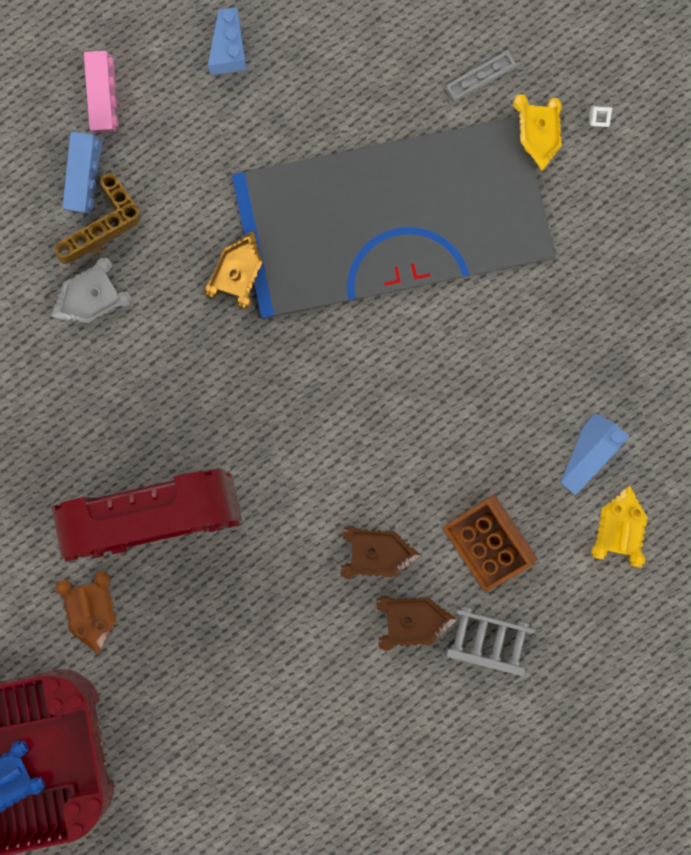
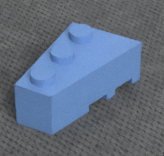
M237 7L218 10L208 62L210 75L247 70Z

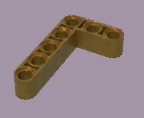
M107 173L103 175L101 186L104 195L115 211L58 242L55 246V252L61 263L69 264L139 223L140 217L137 206L114 174ZM109 183L114 184L113 187H107L106 185ZM119 198L124 199L123 202H117L116 200ZM129 213L135 214V216L131 218L127 217L126 215ZM113 222L119 223L116 227L110 226ZM95 232H102L100 236L94 235ZM79 241H85V242H86V243H85L84 245H82V246L77 245V243H78ZM64 250L69 251L67 255L60 254Z

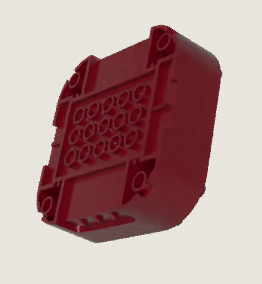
M223 469L208 470V472L198 471L173 476V481L97 498L80 497L61 502L60 506L58 504L53 505L51 508L61 559H64L65 562L78 560V557H92V559L104 557L105 552L111 551L112 554L128 552V547L206 530L216 532L223 530L224 526H228V528L240 526L239 522L242 521L233 476L231 473L226 474Z
M56 669L0 681V757L11 750L13 743L24 740L28 745L29 751L21 759L31 779L41 776L46 784V788L41 793L27 795L26 798L20 799L19 802H15L14 805L8 806L0 812V855H12L76 841L91 831L111 804L114 793V781H108L107 763L104 760L103 741L99 731L100 722L97 719L96 704L100 701L94 685L76 671Z

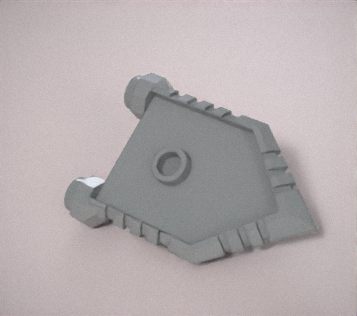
M102 257L93 268H89L86 272L83 271L80 275L78 274L75 278H71L63 283L60 291L61 294L58 296L60 298L57 299V305L55 304L51 317L90 323L96 317L102 316L103 313L106 314L109 310H113L114 307L129 305L133 299L128 291L117 293L106 274L113 265L108 257Z

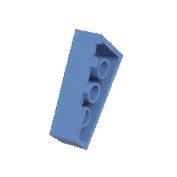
M72 131L70 133L62 209L90 213V209L92 210L94 207L93 193L96 188V177L103 140L95 135Z

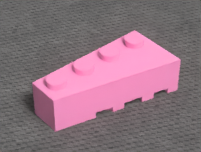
M107 51L84 52L90 131L93 133L116 132V127H118L119 123L118 116L115 115L117 99L115 96L114 58Z

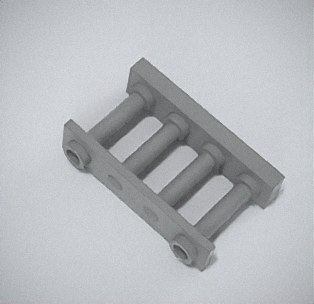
M461 606V610H455V613L461 615L454 645L451 648L446 647L445 655L447 657L524 676L525 668L520 666L521 662H519L525 633L534 634V629L529 628V623L518 621V624L498 620L472 613L473 609ZM469 617L480 620L473 650L471 649L470 653L463 651L462 647ZM491 622L498 624L499 628L492 655L490 654V657L482 656L481 649L487 624ZM506 628L518 629L512 658L509 659V662L501 661L502 657H500Z

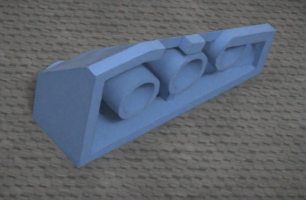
M594 413L581 429L578 441L560 483L576 495L629 438V435L615 423Z

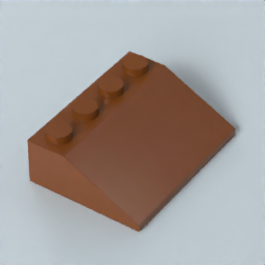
M495 494L442 527L485 593L531 567L538 559Z

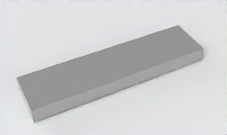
M508 50L445 85L444 88L453 103L516 68L517 64Z

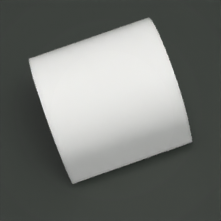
M592 106L589 125L609 127L612 107Z

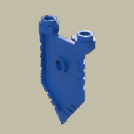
M24 740L13 743L11 750L0 757V812L5 810L6 807L14 805L15 802H19L20 799L26 798L27 795L39 794L46 788V784L41 776L33 779L30 778L21 759L29 751L28 745Z

